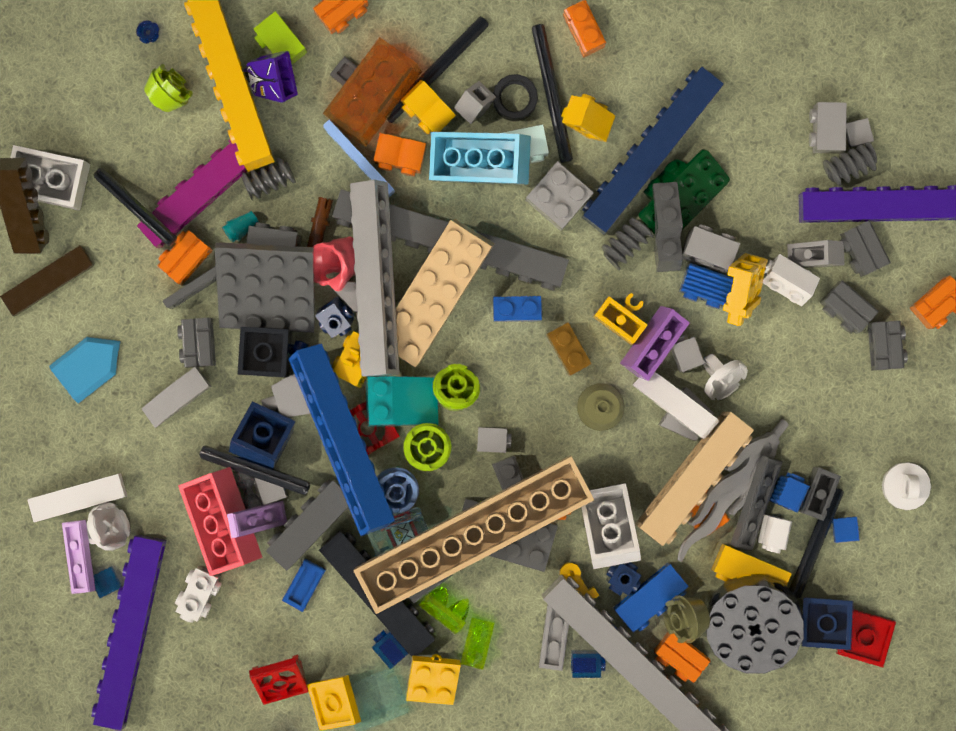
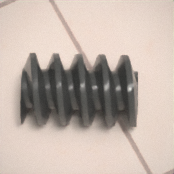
M866 142L865 146L859 145L856 150L849 149L847 154L845 152L840 153L839 158L833 156L830 161L824 160L823 167L828 178L838 186H841V178H844L849 183L850 174L855 179H858L859 170L864 175L868 174L867 167H870L872 171H876L877 156L872 144Z
M278 157L276 166L271 163L268 164L269 169H266L264 166L260 167V173L252 170L251 177L245 172L242 173L244 185L252 201V194L258 199L261 198V190L267 195L270 194V186L275 191H278L279 182L284 187H287V179L292 183H296L287 160L284 162Z
M634 218L629 220L631 227L626 224L622 227L624 233L620 231L615 233L617 240L614 238L609 239L610 246L602 245L603 255L617 270H620L619 261L624 264L628 263L625 255L634 257L633 248L638 251L641 250L639 242L648 244L646 235L654 238L648 228Z

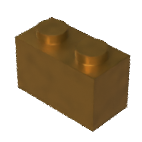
M568 322L546 334L569 376L591 365L589 358Z

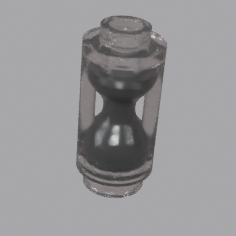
M235 471L236 473H233L241 498L240 488L244 492L242 501L245 509L262 506L263 502L255 478Z

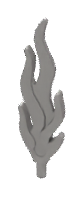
M781 419L772 432H766L764 435L752 439L745 448L740 447L736 453L738 457L730 467L726 466L724 468L728 471L737 469L722 477L714 487L712 486L708 490V495L696 515L688 521V524L692 526L702 522L714 504L708 518L683 541L678 553V561H683L692 544L711 534L717 528L728 507L727 512L734 515L744 506L761 455L775 458L776 449L780 443L778 438L789 426L785 420Z

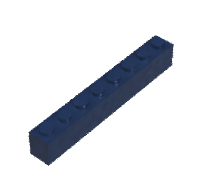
M702 66L698 71L693 69L685 79L688 84L683 90L680 88L676 90L670 98L673 101L670 107L667 109L664 106L655 118L659 121L655 126L649 125L641 135L644 139L639 146L634 143L626 153L629 157L624 164L619 162L611 172L614 175L609 183L606 180L596 191L600 194L595 201L590 199L583 207L582 211L585 214L582 218L603 235H605L724 85V83Z

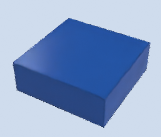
M856 516L833 518L832 527L835 543L860 541Z

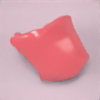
M353 237L338 238L313 246L315 283H319L321 286L330 285L335 291H341L350 278L355 275ZM333 272L339 273L335 278L326 277L327 274Z

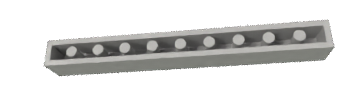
M561 574L542 594L543 600L680 731H730L724 724L719 726L714 721L716 717L707 708L702 710L697 705L699 700L690 691L687 694L680 689L682 684L673 675L668 677L663 672L665 668L656 659L651 661L646 656L648 651L639 642L634 644L630 641L631 635L622 626L617 628L612 623L613 617L606 610L603 609L600 612L594 606L597 602L588 593L583 596L577 590L579 585L570 576L566 579Z

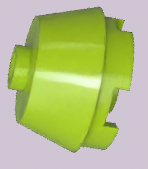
M161 64L157 69L154 68L144 91L155 107L164 112H171L187 105L193 92L191 90L187 91L184 86L186 80L175 69L171 68L168 71L165 69V65Z
M448 365V367L438 372L434 378V395L447 410H463L471 406L479 397L480 383L478 377L468 370V367L465 365Z
M423 423L415 426L408 432L404 440V454L413 467L422 471H433L442 467L447 462L451 454V441L446 431L440 426L432 423Z

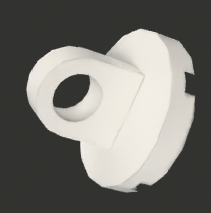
M713 354L703 358L704 368L711 376L706 383L704 391L711 400H715V398L721 400L728 397L739 388L740 384L738 382L741 378L744 380L747 376V367L739 360L730 361L723 365Z
M905 462L894 465L886 472L882 481L883 495L891 505L896 508L911 510L923 505L928 499L931 483L924 469L916 464Z
M105 502L94 507L89 513L86 527L90 544H96L98 547L109 551L116 550L126 544L125 541L130 535V524L125 512L115 507L117 506L116 504Z

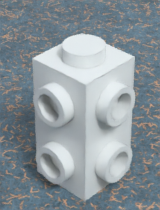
M779 254L773 261L769 260L767 262L763 284L802 307L813 296L820 278L792 262L789 258Z
M198 566L195 570H190L185 580L188 586L185 592L181 591L175 602L178 605L175 612L181 614V619L193 623V621H199L201 617L206 618L212 606L208 602L212 595H217L222 583L218 582L221 577L220 575L210 576L208 569Z

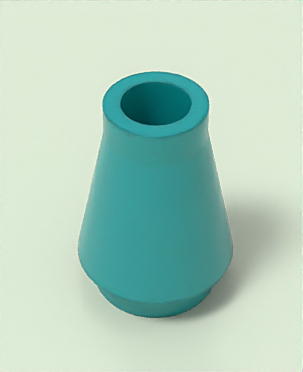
M249 211L244 215L226 221V225L222 229L230 241L234 243L236 240L240 241L248 233L249 226H255L259 221L254 213Z

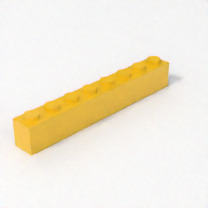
M187 0L184 2L186 11L189 16L193 15L195 21L191 23L192 29L196 37L200 36L202 42L198 45L203 58L207 57L209 65L206 66L209 78L214 79L216 86L213 87L215 96L218 101L222 100L224 108L220 109L225 122L229 121L231 127L230 130H227L232 144L236 143L239 150L235 152L239 165H244L249 172L274 163L275 160L220 1Z

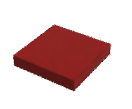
M854 609L852 650L837 649L836 654L883 668L896 622Z

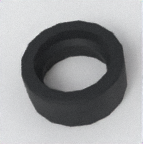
M512 74L502 78L495 86L493 92L496 96L493 105L497 113L504 119L513 122L528 118L535 110L538 100L537 89L534 83L526 76ZM518 84L527 90L529 102L523 110L513 112L504 107L501 95L507 86Z

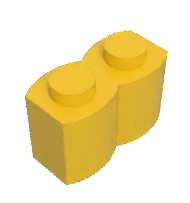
M422 80L401 99V102L404 104L402 109L411 118L415 116L420 121L418 126L427 135L430 132H440L456 116Z

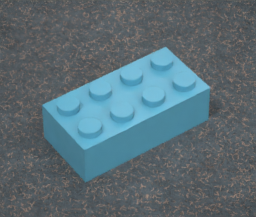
M431 132L429 180L528 184L531 136L506 133Z

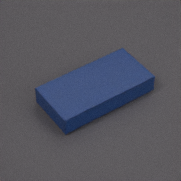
M305 558L282 601L303 612L326 569Z

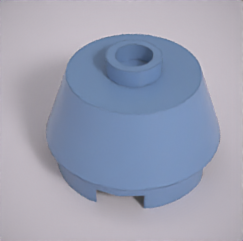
M389 468L382 471L377 476V479L384 488V496L388 505L391 506L393 513L401 514L412 508L419 495V485L416 478L411 472L403 468Z

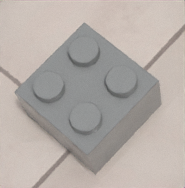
M557 161L529 193L525 201L557 229L562 231L594 192Z
M694 226L688 232L683 245V259L721 274L728 272L740 243L735 242L736 238L731 235L722 233L720 236L712 233L713 229L708 226Z

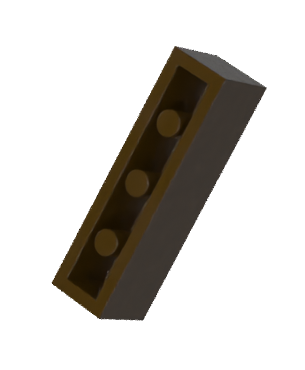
M0 158V209L13 253L41 254L49 242V232L45 229L43 222L44 214L38 204V192L33 186L32 170L28 167L26 158Z

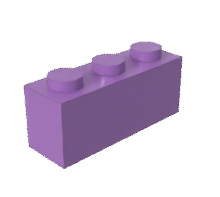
M660 306L620 364L636 377L649 381L689 325V322L675 310Z

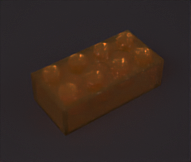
M379 37L325 109L323 115L336 127L366 147L422 71L415 61Z

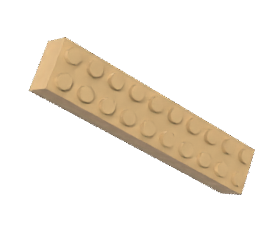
M570 455L355 567L353 571L377 614L594 501V498Z

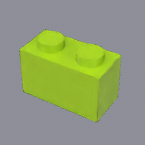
M276 11L253 28L257 34L254 39L262 49L267 47L272 54L289 51L292 65L307 53L305 47Z

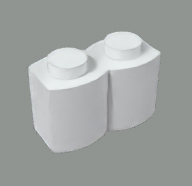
M764 514L758 543H761L762 548L770 552L780 553L781 549L786 550L792 521Z

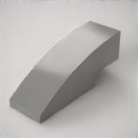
M194 367L146 404L142 411L156 428L212 386L199 367Z

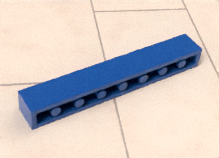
M322 344L297 350L289 358V362L360 536L383 529L395 521L394 513L384 496V488L377 479L375 466L368 457L366 444L358 433L356 420L351 416L347 398L342 394L338 376L333 372L330 365L329 354L324 350Z

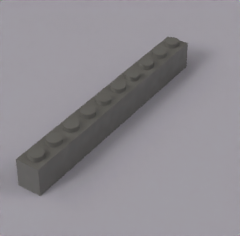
M341 189L332 217L337 220L336 224L350 228L352 224V205L350 192ZM389 204L391 241L395 242L396 238L404 240V245L418 249L420 245L428 248L427 252L431 253L449 222ZM476 231L495 243L479 269L486 270L488 266L496 269L495 273L509 277L511 273L519 276V281L532 284L533 280L542 283L541 287L551 291H554L555 287L560 289L569 259Z

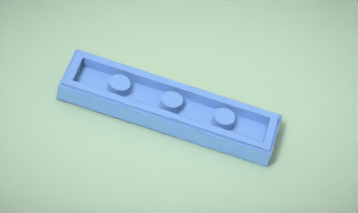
M330 120L323 125L325 131L371 180L387 182ZM388 183V194L390 197L395 193V190Z

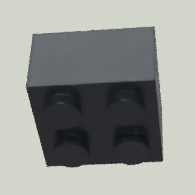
M240 326L237 375L289 377L291 330Z

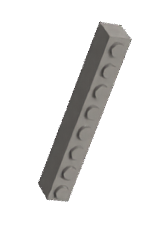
M368 180L350 183L361 374L363 377L399 375L388 182Z

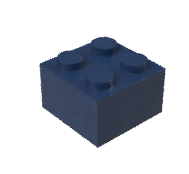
M252 401L230 441L229 452L274 469L293 434L296 421Z
M803 598V641L801 646L852 650L854 601Z

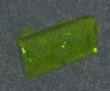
M438 588L428 593L418 606L454 634L461 631L466 624L469 600H459L447 608V588Z
M471 617L460 662L461 665L484 669L495 622Z

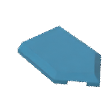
M86 337L49 367L77 403H80L116 375L120 341Z

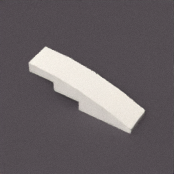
M656 372L649 381L638 378L633 384L637 390L702 439H705L719 422L711 413Z
M120 473L28 499V504L33 522L127 497V493Z

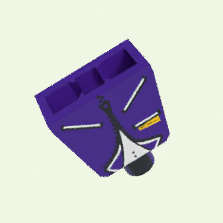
M289 51L263 55L247 63L244 73L247 82L251 84L252 92L255 96L283 103L298 95Z

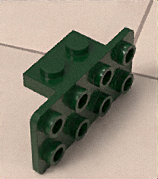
M706 149L700 150L688 164L675 158L666 165L665 170L657 178L650 181L648 187L643 191L651 201L639 213V218L655 236L653 184L677 182L683 230L729 183L730 178Z

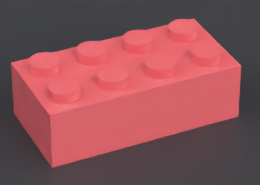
M231 467L178 485L210 576L263 558L254 533L231 538L227 514L246 510Z

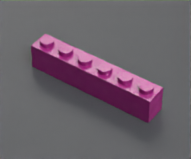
M230 139L228 140L230 144L223 150L222 148L217 149L211 155V160L206 165H199L193 171L194 175L188 181L186 179L181 181L175 187L176 191L170 197L166 195L157 203L158 207L151 212L175 235L239 180L243 172H248L244 165H239L235 152L239 151L237 144H232ZM140 221L137 227L156 248L161 249L165 243Z

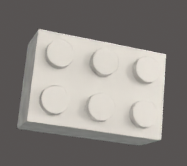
M13 145L11 158H26L28 167L32 170V182L38 192V202L75 210L81 209L90 168L89 163L80 159Z
M626 483L589 490L594 501L581 508L593 569L640 561V549Z

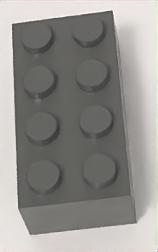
M337 478L333 481L330 479L326 480L317 490L320 493L316 499L313 496L310 497L301 507L303 512L300 515L296 513L284 524L287 529L283 533L279 531L267 542L270 547L266 552L286 571L298 561L349 507Z
M466 497L462 511L478 504L480 501ZM550 523L488 556L545 572L558 525Z

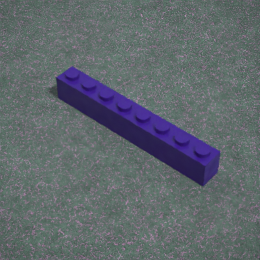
M956 185L947 186L946 190H938V186H924V190H915L914 186H902L900 190H891L890 186L876 187V191H867V187H853L852 191H843V187L829 188V191L820 192V188L816 187L805 188V192L799 194V223L867 222L869 220L870 222L956 220Z
M140 534L134 536V539H130L127 550L128 553H131L129 563H125L122 576L125 577L124 586H120L117 600H120L119 608L115 609L112 617V623L115 624L113 633L110 632L107 640V647H110L109 654L104 657L102 663V670H105L103 680H99L97 686V694H100L98 703L94 704L91 717H94L93 725L119 731L126 727L167 540Z

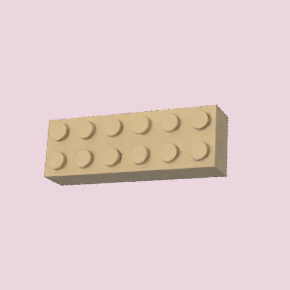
M456 218L450 220L395 309L398 357L414 367H417L424 358L495 244Z
M723 411L717 418L719 420L718 424L705 439H701L636 521L635 525L660 545L670 544L677 535L675 530L680 524L685 525L692 516L690 511L696 504L699 506L703 503L708 495L705 493L711 485L714 487L723 476L721 474L722 470L726 466L730 467L737 459L736 453L740 447L745 448L752 440L751 433L754 430L732 412Z

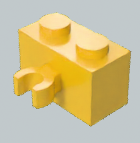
M582 94L581 97L571 95L567 107H564L561 117H564L562 123L586 138L606 142L616 115L608 111V106L595 102L596 99L590 95Z
M630 293L625 298V306L623 307L609 296L593 318L627 343L633 345L647 327L645 322L632 314L633 311L639 310L644 302L640 301L637 306H632L630 299L633 297V294Z
M353 331L352 335L349 334L343 343L344 350L341 356L335 358L332 368L339 378L362 388L367 377H363L361 374L359 334Z

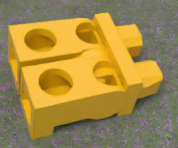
M744 253L729 266L728 276L734 278L731 292L727 295V302L723 306V311L729 312L727 323L741 326L744 318H750L752 311L760 304L761 297L758 295L762 289L768 259Z

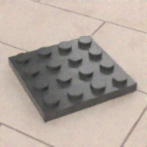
M216 242L215 261L219 328L240 329L241 326L314 333V247Z

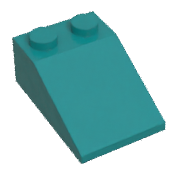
M367 377V427L417 426L423 423L439 425L438 400L433 392L435 377Z

